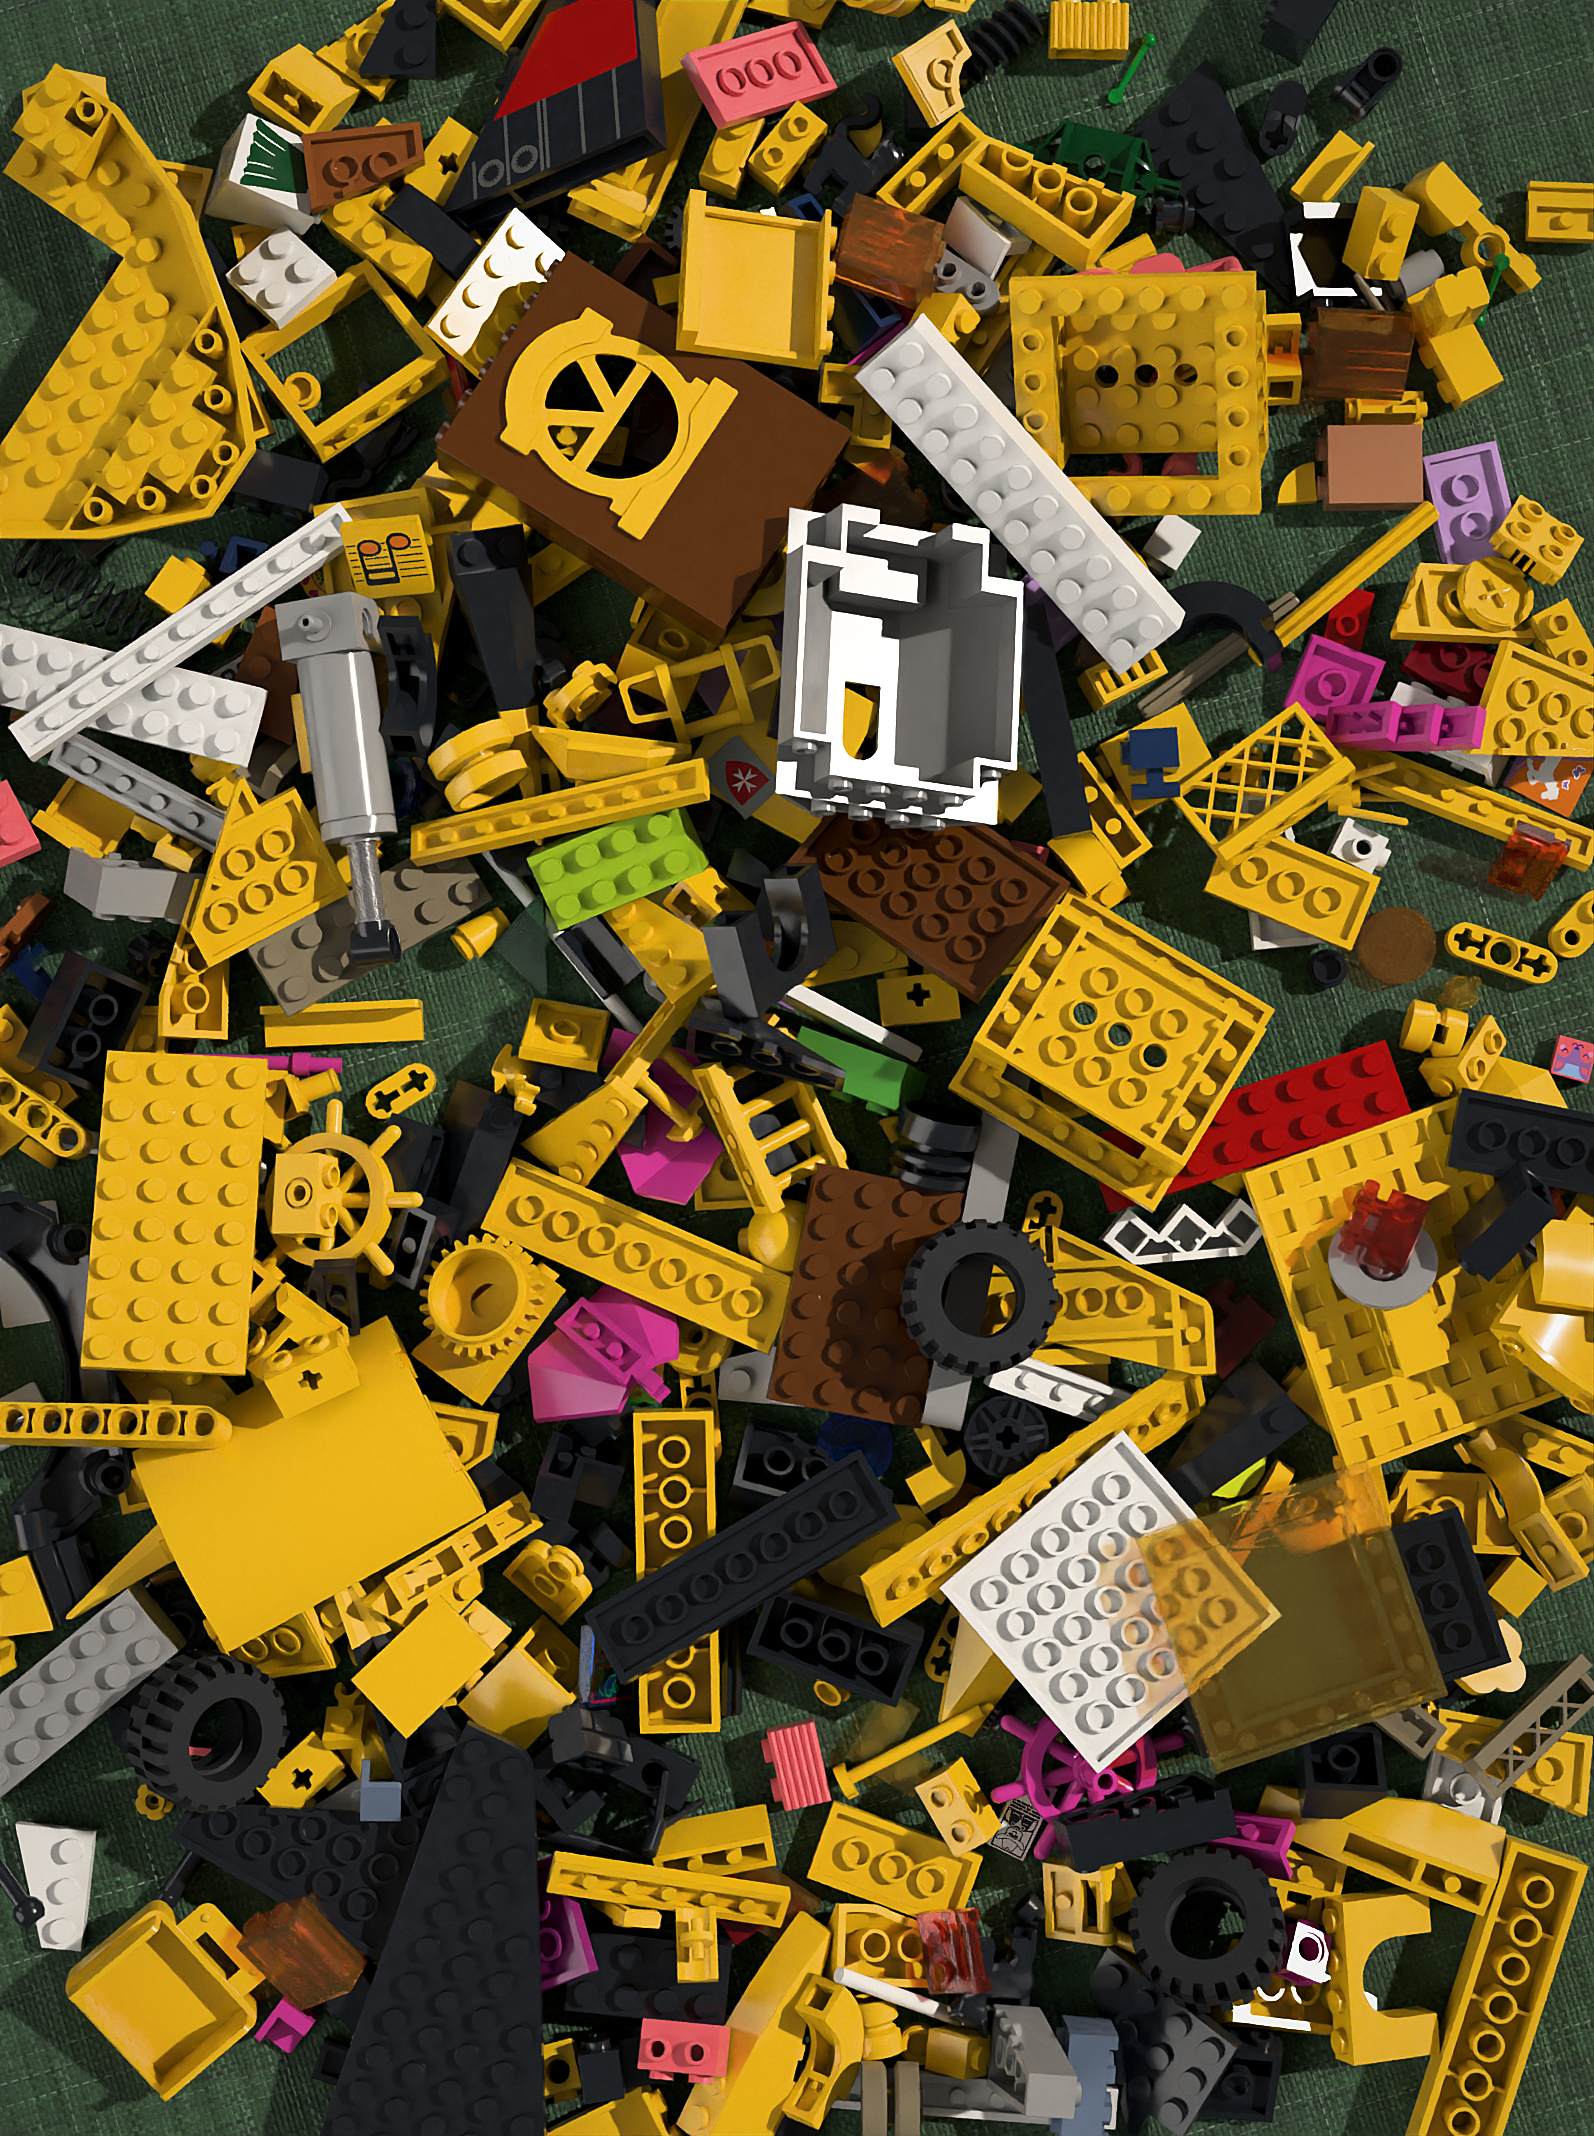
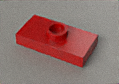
M1356 588L1328 611L1322 637L1360 651L1375 593Z

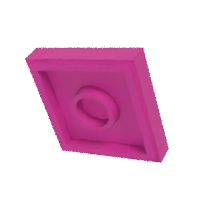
M1311 633L1282 707L1287 709L1295 702H1298L1311 719L1326 724L1329 707L1370 702L1386 662Z

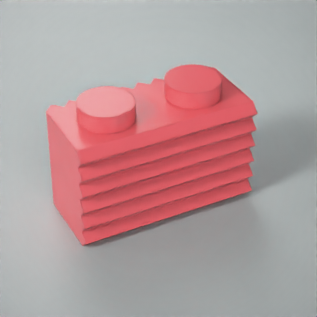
M813 1717L767 1728L768 1738L762 1739L761 1744L765 1762H774L777 1777L770 1779L774 1801H782L785 1811L831 1801L830 1788Z

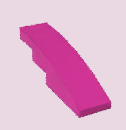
M1395 701L1329 707L1324 735L1337 748L1382 751L1480 749L1487 711L1478 705L1444 709L1436 703L1401 706Z

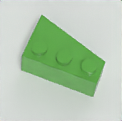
M801 1026L796 1039L799 1043L846 1071L842 1093L831 1090L830 1096L852 1104L854 1098L867 1102L865 1109L883 1116H888L889 1111L900 1114L903 1102L920 1101L929 1075L917 1068ZM812 1085L814 1091H817L818 1087Z

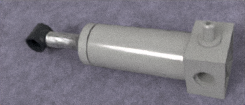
M348 591L275 605L282 660L297 664L322 843H341L342 847L348 848L349 868H351L350 875L353 883L352 890L358 923L354 925L355 929L350 934L352 959L359 969L400 962L402 952L401 941L395 925L390 923V920H387L385 916L386 909H384L385 904H383L384 899H382L383 889H380L382 884H380L381 879H379L381 877L379 874L380 869H378L379 864H377L379 862L375 844L381 841V837L398 833L396 817L394 816L395 810L386 747L380 732L382 720L373 657L385 655L377 630L379 620L377 600Z

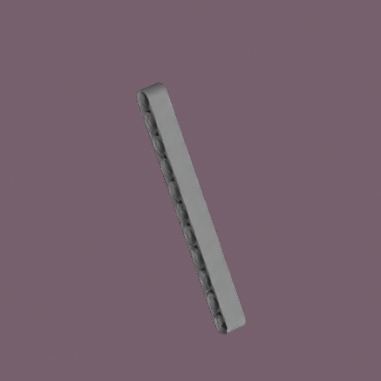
M1009 1064L1002 1078L1028 1092L1030 1077ZM983 1110L980 1116L983 1126L977 1149L973 1152V1165L969 1172V1181L965 1192L967 1195L961 1220L963 1223L971 1222L974 1219H986L990 1223L1002 1222L1019 1138L1018 1131ZM981 1260L967 1261L956 1266L951 1271L943 1311L952 1325L970 1335L980 1336L994 1266L990 1262ZM934 1360L931 1377L928 1381L929 1387L926 1391L927 1398L924 1413L921 1416V1423L960 1431L972 1376L959 1375V1372L951 1369L946 1371L937 1366V1362Z

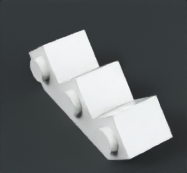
M1234 1199L1212 1226L1185 1204H1178L1157 1231H1154L1133 1212L1126 1209L1121 1211L1099 1240L1123 1260L1134 1265L1246 1255L1262 1236L1254 1210L1243 1200Z

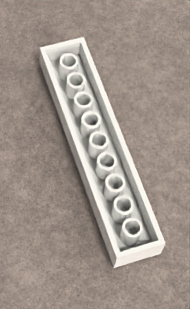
M924 313L919 315L863 365L855 378L1119 676L1180 629L1186 612Z

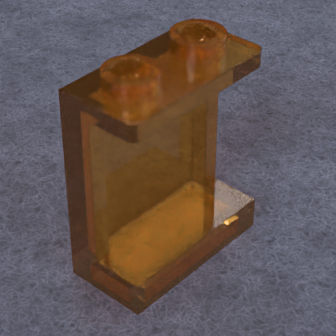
M886 449L880 453L881 456L824 494L821 493L811 509L813 512L827 514L843 503L880 510L879 524L915 530L931 520L926 510L931 508L932 505L920 487L913 490L906 476L911 474V471L902 456L898 453L893 457L891 452Z

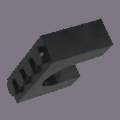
M785 863L764 878L775 931L770 958L767 954L756 910L721 911L701 927L724 1017H741L744 1021H752L763 1017L768 1008L782 1001L786 997L785 994L795 986L804 983L805 978L809 974L823 967L825 961L838 951L817 863Z

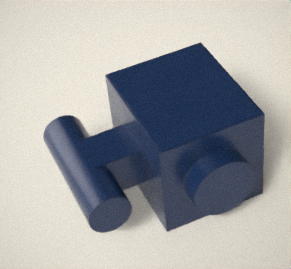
M232 535L226 551L217 549L211 541H205L200 546V552L217 575H222L224 579L271 549L266 543Z
M1177 727L1129 730L1126 735V741L1120 742L1121 766L1128 765V776L1146 775L1145 784H1131L1132 800L1180 797L1179 781L1164 782L1163 774L1176 773L1180 767Z

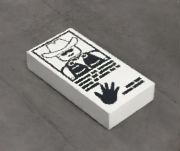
M1020 1770V1772H1019V1774H1018V1776H1017L1015 1782H1016V1781H1019V1780H1022L1021 1770ZM1056 1787L1045 1789L1050 1802H1052L1057 1791ZM1027 1795L1005 1802L998 1816L1002 1827L987 1841L988 1845L1021 1861L1024 1860L1044 1819L1033 1808Z

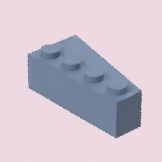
M1062 2015V2027H1055L1054 2034L1077 2075V2081L1080 2082L1082 2088L1080 2106L1075 2107L1074 2119L1049 2118V2132L1055 2133V2136H1109L1108 2132H1104V2125H1110L1112 2116L1111 2092H1107V2084H1115L1116 2073L1113 2051L1109 2050H1118L1119 2036L1110 2018Z

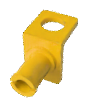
M333 1068L303 1080L291 1074L284 1076L288 1087L287 1095L291 1102L290 1108L285 1115V1122L311 1113L309 1102L334 1092L342 1091Z

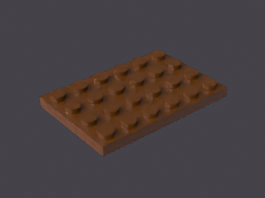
M836 811L834 815H826L787 861V863H817L825 898L828 902L977 1004L1068 892L1071 882L986 825L948 826L942 831H928L922 828L890 829V825L885 824V818L872 817L871 820L858 821L849 819L848 813Z
M815 1162L769 1380L767 1399L922 1429L921 1416L924 1413L927 1398L926 1391L929 1387L928 1381L931 1377L934 1360L930 1357L926 1358L919 1351L920 1346L914 1339L911 1340L906 1332L908 1326L905 1318H901L900 1306L902 1305V1295H899L901 1282L904 1281L905 1269L917 1250L938 1231H942L951 1224L962 1220L967 1194L930 1189L903 1180ZM951 1272L946 1277L942 1286L941 1303L943 1309Z

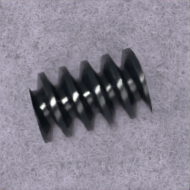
M1006 0L1003 5L1004 9H995L992 12V19H983L980 22V29L972 28L968 32V39L964 38L972 53L964 62L966 63V70L980 85L985 84L981 71L985 70L992 76L997 74L993 61L997 60L1003 66L1009 64L1005 51L1009 50L1015 56L1020 55V49L1017 44L1019 40L1027 46L1032 45V39L1029 35L1031 30L1038 36L1043 35L1042 26L1037 18L1026 6L1017 0Z

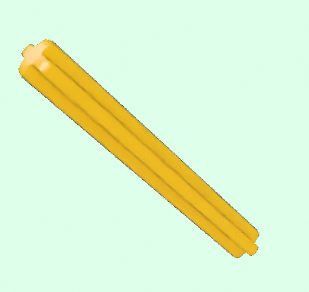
M1424 501L1280 621L1275 626L1274 631L1281 640L1283 647L1285 648L1437 521L1439 512L1429 501ZM1249 647L1248 654L1257 665L1263 666Z

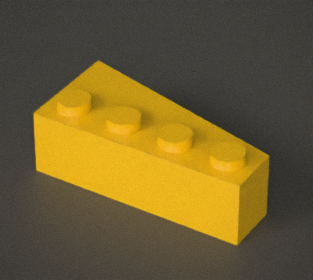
M987 135L962 162L958 188L1078 272L1089 270L1128 225L1136 200L1135 195L1125 191L1120 195L1105 189V183L1093 178L1086 181L1068 174V168L1056 163L1046 165L1033 159V154Z

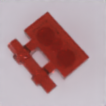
M1368 1179L1363 1189L1357 1191L1352 1204L1355 1208L1350 1219L1345 1220L1340 1230L1342 1238L1338 1249L1345 1254H1352L1356 1244L1365 1247L1367 1251L1364 1263L1402 1276L1429 1213L1431 1202L1392 1189L1387 1202L1380 1200L1377 1195L1381 1185L1375 1180ZM1369 1215L1380 1218L1375 1232L1366 1229L1364 1226Z
M1227 1276L1216 1287L1212 1285L1204 1293L1207 1296L1205 1300L1210 1304L1213 1313L1219 1307L1227 1314L1214 1328L1216 1374L1222 1380L1276 1323L1248 1295H1245L1236 1305L1227 1297L1237 1288V1285Z

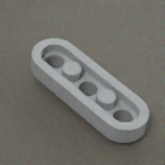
M927 238L916 239L910 242L903 250L902 262L908 275L932 292L961 293L981 319L990 317L998 310L1001 304V296L997 284L991 278L933 240ZM920 254H925L921 258H916ZM948 272H955L954 275L945 277ZM978 291H985L980 296H973Z

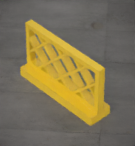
M1295 702L1181 784L1180 797L1171 799L1217 855L1218 862L1228 873L1354 782L1356 767L1346 756L1342 757L1301 705ZM1296 716L1305 727L1304 740L1280 737L1282 725ZM1276 730V736H1275V737H1274V736H1268L1269 734H1271L1272 732H1274V731ZM1309 733L1316 741H1308ZM1257 743L1274 744L1272 763L1248 760L1250 748ZM1279 745L1302 748L1300 766L1276 764ZM1307 749L1324 750L1332 760L1321 769L1304 767ZM1244 753V760L1236 759ZM1225 766L1242 767L1240 786L1217 783L1218 771ZM1247 768L1270 771L1268 789L1244 787ZM1275 771L1298 774L1297 786L1289 792L1272 790ZM1213 775L1212 783L1204 782ZM1303 775H1309V776H1310L1309 778H1307L1305 781L1302 782ZM1194 788L1210 790L1208 809L1190 807L1183 796ZM1215 791L1238 794L1236 813L1213 810ZM1243 794L1266 797L1265 810L1258 815L1241 813ZM1271 798L1278 799L1276 802L1270 805ZM1198 816L1206 817V823L1204 824ZM1211 817L1234 820L1233 833L1218 842L1210 832ZM1239 821L1246 822L1244 825L1238 828Z

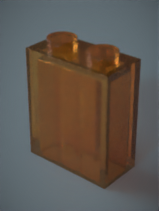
M856 192L845 211L832 260L836 263L834 281L916 310L924 297L931 298L938 276L932 273L935 263H940L947 242L941 239L945 224Z
M1317 307L1315 322H1308L1306 331V346H1311L1309 356H1303L1301 361L1302 380H1307L1308 396L1402 401L1415 337L1412 312Z
M305 1897L290 1903L282 1902L266 1913L258 1912L245 1923L243 1927L245 1933L236 1946L299 2011L351 1992L368 1962Z

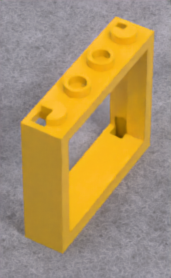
M367 258L357 265L348 267L338 277V280L281 330L271 322L261 330L250 333L240 343L241 354L247 366L322 463H325L450 378L444 354L429 335L422 330L421 325ZM373 289L424 354L315 427L265 360Z

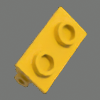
M1423 391L1345 392V425L1422 424L1423 431V417H1427L1428 411L1427 402H1423Z

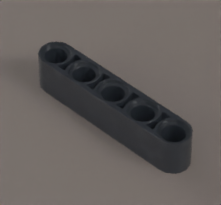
M406 183L381 213L386 220L430 252L443 272L456 283L482 249L480 244L409 183Z

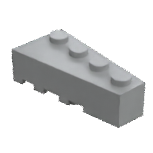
M993 2004L990 2038L991 2060L988 2066L986 2086L1025 2116L1074 2119L1075 2107H1079L1081 2103V2084L1077 2081V2075L1040 2007Z

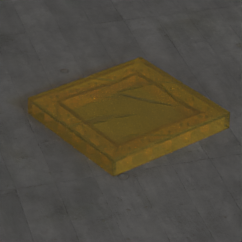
M1362 1460L1134 1537L1205 1748L1216 1774L1448 1695L1367 1461Z

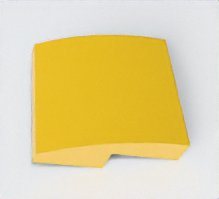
M1552 1219L1534 1237L1538 1261L1529 1268L1536 1304L1594 1312V1225Z

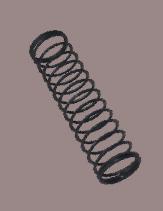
M28 539L24 543L12 565V575L17 579L26 577L27 585L30 587L39 585L42 595L52 593L55 603L65 601L66 610L69 612L78 609L80 619L83 620L91 617L94 628L104 625V631L107 636L117 633L118 643L124 644L130 641L131 644L134 642L135 636L139 634L150 619L154 610L153 605L148 606L142 613L132 635L122 641L120 639L121 631L137 611L141 598L136 597L131 602L121 619L119 627L109 633L107 630L108 623L124 603L128 595V589H123L117 595L108 611L106 619L100 624H95V614L110 597L115 587V581H110L104 587L95 603L93 611L87 616H83L81 613L82 606L99 586L102 573L99 572L94 575L87 585L80 603L74 608H70L68 605L69 598L86 578L89 572V565L85 564L80 568L69 586L67 595L57 600L55 596L56 590L73 570L77 560L76 556H72L66 561L56 578L53 588L45 592L42 588L43 582L59 564L64 550L59 548L52 554L40 580L32 584L30 582V574L46 556L51 542L49 539ZM38 541L33 555L26 563V565L19 571L20 565L24 557L26 556L27 552L34 545V543ZM58 555V557H57L55 563L53 564V566H52V567L50 568V570L48 571V569H49L51 563L53 562V560L55 559V557ZM71 563V565H70L69 569L67 570L66 574H65V575L63 576V578L61 579V577H62L64 571L66 570V568L68 567V565ZM84 571L82 577L80 578V580L78 581V583L75 585V583H76V581L78 580L79 576H80L81 573ZM97 579L95 585L93 586V588H92L91 591L89 592L91 586L93 585V583H94L95 580ZM109 589L108 593L106 594V596H105L104 599L102 600L104 594H105L106 591ZM166 613L159 616L151 629L166 620ZM200 650L188 657L180 668L189 670Z

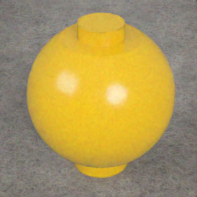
M782 1199L785 1207L773 1214H754L749 1226L740 1229L738 1246L742 1256L748 1259L752 1258L755 1262L791 1277L806 1204L793 1199Z

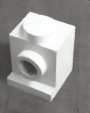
M1346 818L1341 822L1326 855L1372 874L1374 869L1379 872L1382 871L1391 854V850L1385 848L1389 840L1388 838L1355 823L1350 818ZM1359 841H1364L1369 845L1367 855L1358 853L1356 845Z

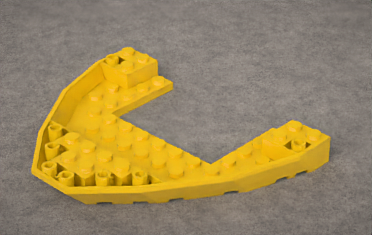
M55 63L12 129L24 140L3 173L124 258L0 445V539L106 540L211 518L257 451L240 342L191 206L123 111L113 102Z

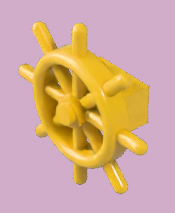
M332 1099L327 1104L325 1133L308 1136L294 1145L284 1135L283 1148L273 1146L279 1154H276V1164L269 1177L265 1194H259L258 1210H265L267 1225L277 1246L261 1262L263 1265L269 1260L279 1267L288 1257L312 1266L314 1260L355 1258V1261L358 1262L367 1257L382 1275L388 1276L393 1273L394 1264L378 1244L390 1225L394 1208H417L423 1202V1197L418 1192H394L391 1174L381 1158L400 1138L401 1130L398 1126L391 1125L387 1127L373 1144L369 1146L359 1139L341 1134L343 1104L338 1099ZM340 1151H343L352 1156L356 1162L340 1178ZM366 1174L370 1192L351 1193L350 1190ZM369 1208L362 1226L350 1213L352 1209ZM338 1222L351 1239L342 1246L335 1248L336 1224ZM320 1238L319 1251L307 1246L303 1242L304 1239Z

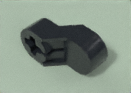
M1284 79L1274 86L1258 131L1259 145L1264 152L1272 156L1284 155L1290 150L1298 133L1301 118L1307 104V92L1303 85L1295 79ZM1282 113L1284 114L1283 121H1281Z

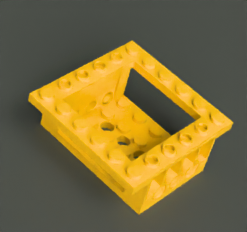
M1256 271L1022 276L1010 278L1009 294L1016 419L1061 471H1063L1071 454L1218 452V475L1067 477L1101 516L1260 515L1261 468L1269 448L1266 290H1257ZM1143 364L1153 366L1157 370L1158 379L1152 383L1142 382L1137 376V368ZM1181 364H1191L1197 370L1198 377L1192 382H1183L1177 377L1176 368ZM1103 365L1114 367L1118 372V380L1112 384L1102 382L1097 375V369Z
M1070 887L1061 904L1055 906L975 1036L967 1057L947 1089L1153 1213L1174 1177L1186 1165L1267 1030L1265 1026L1275 1009ZM1081 1004L1091 1006L1095 1010L1096 1020L1090 1025L1079 1024L1073 1016V1010L1076 1006ZM1115 1025L1126 1027L1131 1034L1130 1042L1125 1046L1114 1045L1108 1037L1109 1029ZM1150 1046L1161 1048L1166 1056L1165 1064L1160 1067L1149 1066L1143 1058L1144 1050ZM1010 1064L1144 1145L1145 1149L1138 1159L1134 1158L1002 1078L1008 1065Z

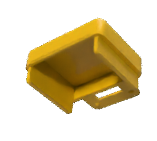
M153 1900L71 1968L68 1973L65 1990L68 1999L85 2014L166 2102L253 2028L257 2020L258 2005L249 1992L267 1978L270 1967L267 1961L214 1904L204 1903L184 1920H181L167 1903L161 1900ZM205 1932L240 1968L234 1975L227 1970L199 1939Z

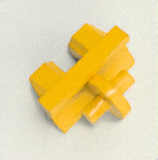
M716 1906L703 1908L676 1907L678 1983L718 1982Z

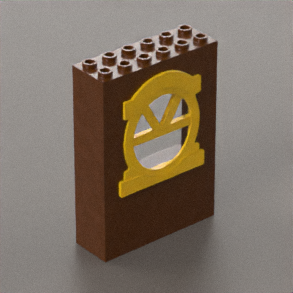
M568 250L561 261L556 258L547 269L544 280L547 282L540 293L533 291L526 300L522 309L525 315L519 324L515 325L512 323L507 328L500 342L503 348L496 358L493 356L487 358L478 375L482 379L474 391L468 388L457 404V409L460 412L453 422L446 421L438 431L434 440L438 443L436 446L438 469L719 647V645L723 644L787 546L789 508L806 511L811 509L845 457L853 432L739 359L676 350L677 319ZM597 355H616L636 362L635 368L616 396L613 395L595 361ZM577 362L604 412L547 409L545 407V400L548 390L557 375L571 363ZM653 372L669 390L678 413L677 438L668 456L651 471L632 478L611 479L586 472V469L650 373ZM551 425L594 428L575 458L571 461L560 452L548 431V427Z

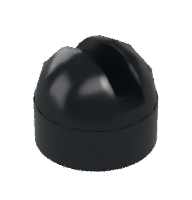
M1029 1891L1019 1900L1011 1915L1027 1927H1036L1039 1925L1036 1916L1042 1920L1045 1919L1044 1902L1033 1891Z

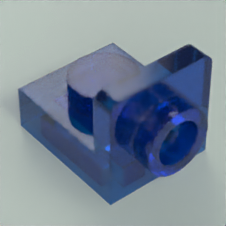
M31 943L15 956L17 962L10 968L37 1001L42 1004L54 977L43 966L39 969L36 966L53 951L46 944L39 943L36 946L34 943Z

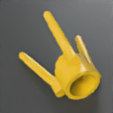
M1393 761L1355 771V781L1394 770L1398 767V763ZM1352 782L1328 800V811L1338 812V817L1353 816L1406 826L1409 822L1406 818L1353 808L1361 807V802H1401L1380 793H1361L1360 783L1353 784Z

